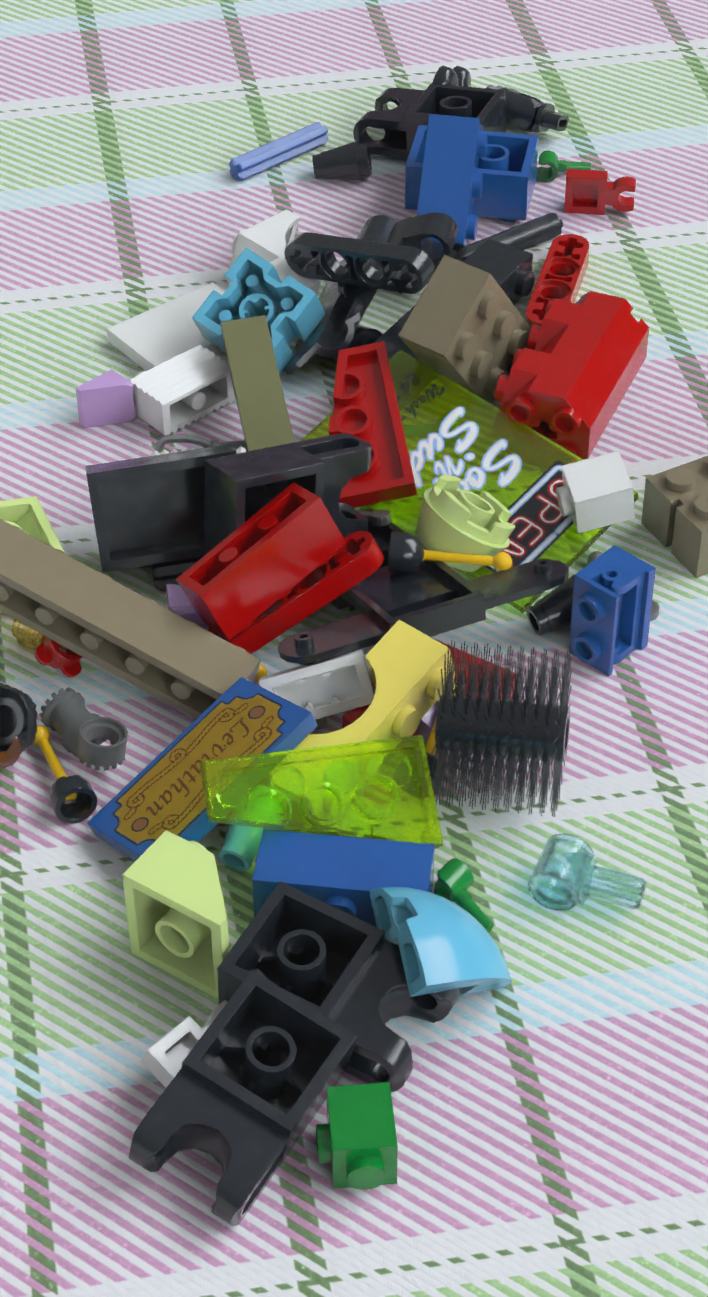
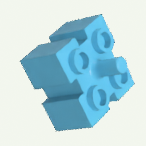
M245 248L224 275L230 286L223 295L213 289L192 319L202 336L225 352L221 322L266 315L280 375L284 367L294 356L289 344L295 336L305 342L324 317L325 311L317 293L289 275L282 282L274 265L248 248Z

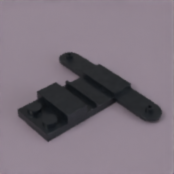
M368 521V532L372 534L383 553V563L372 575L331 601L338 610L348 607L350 612L358 610L361 614L291 635L279 643L278 653L280 658L287 662L310 665L317 661L344 655L377 644L398 620L432 637L486 620L485 610L526 598L563 584L569 578V567L558 560L538 559L469 581L441 561L424 560L416 570L409 573L388 572L392 531H404L392 522L385 526H374L371 521Z

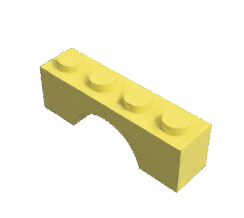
M398 620L365 656L376 691L370 706L364 714L355 722L340 730L324 734H309L263 779L265 787L282 797L286 804L285 810L310 826L324 827L332 817L342 814L358 788L367 778H372L379 773L386 761V757L402 739H408L414 734L421 718L436 702H439L438 688L440 696L442 695L441 669L444 685L445 654L447 677L448 647L405 622Z

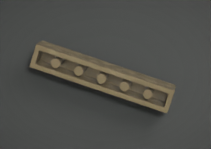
M0 519V612L195 719L208 709L240 677L255 683L261 662L259 658L203 629L198 624L188 621L162 607L152 599L144 597L114 581L106 574L100 573L75 560L65 552L55 549L27 534L19 527Z

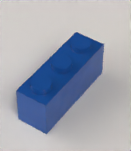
M429 114L417 216L439 212L452 217L458 227V236L452 250L457 251L459 248L468 245L469 240H476L478 215H472L474 199H481L483 174L477 173L479 157L485 158L487 154L488 132H482L479 118ZM429 237L431 240L441 243L438 239Z
M263 829L252 878L254 917L281 881L377 927L369 891L373 888L409 887L432 893L435 845Z

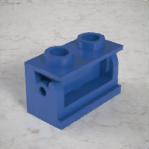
M614 545L575 574L569 644L570 654L610 676L614 664L621 662L634 650H643L648 645L655 567Z

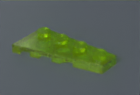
M423 735L204 760L200 765L209 822L292 832L434 844V849H438L443 845Z

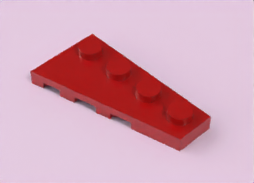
M385 342L339 350L333 391V415L330 417L328 430L329 436L351 434L372 445L369 471L351 478L341 491L339 503H346L356 508L417 495Z

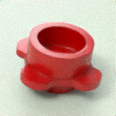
M42 635L41 645L34 650L36 660L43 666L49 665L60 669L66 677L72 678L77 676L82 670L79 663L82 656Z

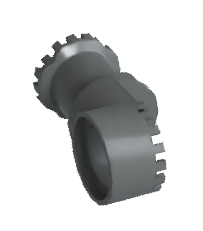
M70 687L66 688L65 691L63 688L59 689L58 695L53 692L51 694L53 697L52 701L47 699L45 701L47 705L41 706L42 713L39 714L42 718V723L46 727L51 728L52 731H57L62 736L63 747L80 759L82 764L86 762V767L88 768L95 765V770H99L100 766H103L104 771L109 770V766H112V769L117 768V763L121 766L123 760H125L128 735L125 725L118 720L90 713L85 707L83 696ZM107 740L112 744L108 746L100 745Z

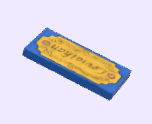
M240 677L87 824L96 837L135 861L166 830L187 841L198 843L318 725L310 711Z

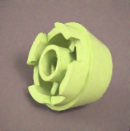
M451 475L440 476L433 488L424 491L415 535L427 550L494 556L510 545L509 536L514 530L515 525L507 521L512 514L502 503L483 490L480 495H477L471 491L458 488L461 478ZM444 562L449 567L466 572H474L483 566Z

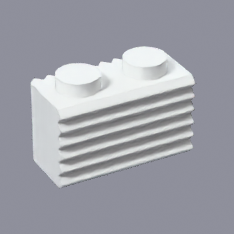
M202 344L184 353H177L170 360L148 371L139 372L134 378L129 380L133 385L136 415L165 436L170 435L171 432L176 433L178 428L183 429L186 424L190 426L193 420L197 422L199 417L204 418L207 413L211 414L214 409L218 411L220 406L225 407L228 402L232 404L235 399L228 364L225 359L221 360L219 355L215 356L213 351L209 352L208 348L204 349Z

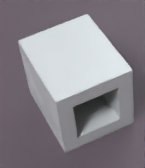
M619 451L561 466L563 486L556 488L557 500L563 517L572 516L577 533L635 519L633 485Z

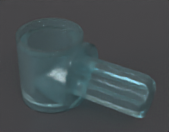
M556 834L547 840L528 882V890L536 902L555 911L572 909L576 903L583 905L588 896L635 909L639 908L642 904L646 890V881L643 878L596 866L597 856L594 855L593 850L584 840L570 834Z

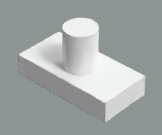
M363 649L317 661L310 665H301L260 677L259 679L261 687L310 711L315 720L369 705L375 695V688Z

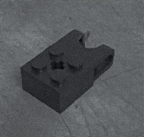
M431 83L426 90L388 88L376 99L375 111L366 112L355 124L353 131L354 140H357L358 144L368 143L370 155L408 159L418 126H428L429 114L479 118L482 131L506 133L505 90ZM393 102L397 107L389 110L387 103ZM366 128L384 129L385 135L381 140H374L368 135Z
M335 434L205 460L204 555L293 482L321 498L343 538L358 531L368 532V516H363L346 503H339L343 487L351 478L369 471L372 445L351 434Z
M281 881L217 968L219 1004L224 1000L228 1002L251 970L255 971L356 1034L358 1037L346 1072L369 1084L390 1082L391 1092H395L404 1086L412 1073L413 1061L412 1051L408 1042L388 1028L385 1023L390 1019L401 1016H410L431 1023L438 1022L449 1014L459 998V989L410 997L399 945L386 940L385 931Z
M251 970L184 1059L179 1072L135 1130L129 1159L150 1172H156L179 1151L196 1149L211 1154L222 1166L223 1176L217 1184L216 1201L212 1205L211 1212L228 1224L237 1226L326 1101V1087L336 1086L346 1072L358 1036Z

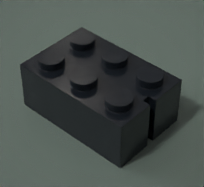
M232 444L85 466L102 573L205 556V460L237 454Z

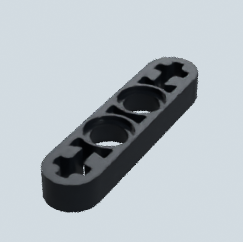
M311 232L301 233L286 246L284 251L287 264L299 276L408 294H416L421 291L435 272V267L430 257L421 249ZM334 252L342 256V258L346 261L348 268L340 264V262L336 259ZM369 257L378 262L382 267L383 273L373 267Z

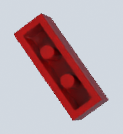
M293 482L176 580L203 622L230 641L238 633L247 630L254 620L276 601L288 596L294 586L313 570L325 565L332 555L346 544V541L321 498Z

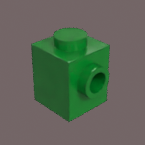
M390 1082L326 1087L327 1123L316 1124V1139L319 1164L331 1163L333 1189L353 1187L355 1189L367 1190L380 1185L397 1184L398 1145Z

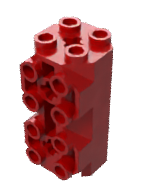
M589 291L581 296L580 300L576 303L558 299L548 302L542 325L534 324L532 326L527 348L516 351L510 374H502L496 386L495 401L501 402L500 413L495 421L493 437L495 439L503 438L507 440L508 446L504 450L507 456L517 454L520 456L524 466L542 471H547L557 460L564 464H570L589 458L647 356L649 327L642 318L638 323L631 314L633 307L625 298Z

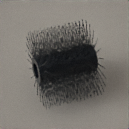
M451 640L450 663L448 644L447 677L445 654L444 685L441 669L442 695L440 696L438 688L440 700L438 710L435 709L437 712L436 728L433 731L435 732V746L431 754H433L435 747L437 752L431 773L433 772L436 758L437 763L432 789L436 771L437 777L433 800L435 799L437 787V805L440 783V805L441 785L443 799L445 781L444 796L448 783L446 804L450 787V807L451 789L453 804L455 779V793L459 780L457 795L458 802L460 790L459 807L461 794L463 807L464 786L466 801V788L468 785V799L471 787L469 807L472 798L473 809L474 792V806H476L478 779V797L482 785L480 799L481 805L483 795L482 810L484 797V809L486 810L487 787V804L489 803L490 786L492 791L491 801L494 792L492 809H494L495 802L496 812L497 795L498 808L499 794L501 800L505 790L503 807L505 806L506 799L505 812L507 801V812H509V801L510 806L512 802V786L514 794L517 783L515 803L517 798L516 811L518 807L519 814V808L520 811L522 809V796L524 802L526 774L528 815L530 814V806L532 814V804L534 808L535 788L537 797V781L539 778V814L541 813L542 816V812L544 813L545 799L547 805L549 780V791L552 782L550 812H552L553 817L554 811L555 817V809L557 811L558 791L560 800V781L562 785V762L565 767L570 731V705L568 706L572 685L570 686L572 670L570 672V652L568 657L567 650V660L565 655V663L562 665L561 688L558 649L554 651V664L552 658L550 685L549 668L547 671L548 656L547 649L545 654V648L544 654L541 653V668L539 663L538 674L535 680L537 660L535 666L536 651L534 657L535 647H533V657L531 649L530 670L528 656L527 674L526 666L524 670L526 654H524L523 661L524 647L522 651L521 646L520 660L518 651L516 676V661L515 672L512 675L514 660L512 665L513 649L511 656V645L510 654L509 647L507 651V664L505 654L502 670L503 652L500 660L501 645L499 658V644L497 645V656L496 649L494 651V669L492 656L489 665L491 647L489 648L487 662L488 643L486 661V645H484L482 673V652L480 665L478 664L480 650L477 660L478 643L475 657L476 642H474L473 665L471 646L470 668V654H468L466 665L468 645L464 662L465 641L463 659L461 643L459 670V650L456 666L458 648H456L454 660L455 641L452 656L453 640ZM549 672V683L547 685V678ZM559 682H560V693H559L558 699H557L558 688H559ZM548 686H549V703H548ZM550 764H551V775H552V776H551V781H550ZM481 774V783L479 788V777Z

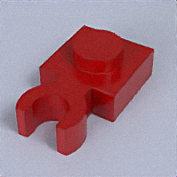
M567 169L564 213L605 215V205H612L621 212L633 211L634 197H624L620 194L625 191L635 192L636 179L625 176L618 178L614 182H608V171Z

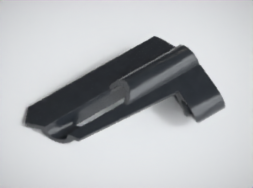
M439 212L414 216L395 222L386 215H377L365 222L357 239L421 249L430 257L436 270L443 256L450 255L458 236V227L452 217ZM429 237L436 238V239H438L441 243L435 242V241L431 240ZM369 257L373 267L383 273L382 267L378 262ZM343 259L340 264L348 268L346 261ZM327 281L319 297L325 315L305 342L300 338L298 339L292 351L294 356L284 367L283 371L290 374L300 369L315 353L325 358L335 357L338 355L339 350L346 349L350 345L362 317L378 289Z

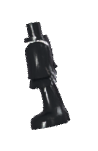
M441 66L437 70L432 83L471 87V75L466 68L456 66L453 69ZM489 85L486 87V89L505 90L507 125L530 132H547L549 129L564 131L568 125L569 117L555 112L553 104L544 103L538 98L523 94L512 88L500 85L496 87Z

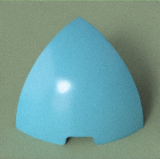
M409 887L373 888L369 891L377 928L385 931L386 940L399 945L410 997L458 988L461 989L462 995L506 988L512 983L506 961L494 939L482 924L454 902L442 896Z

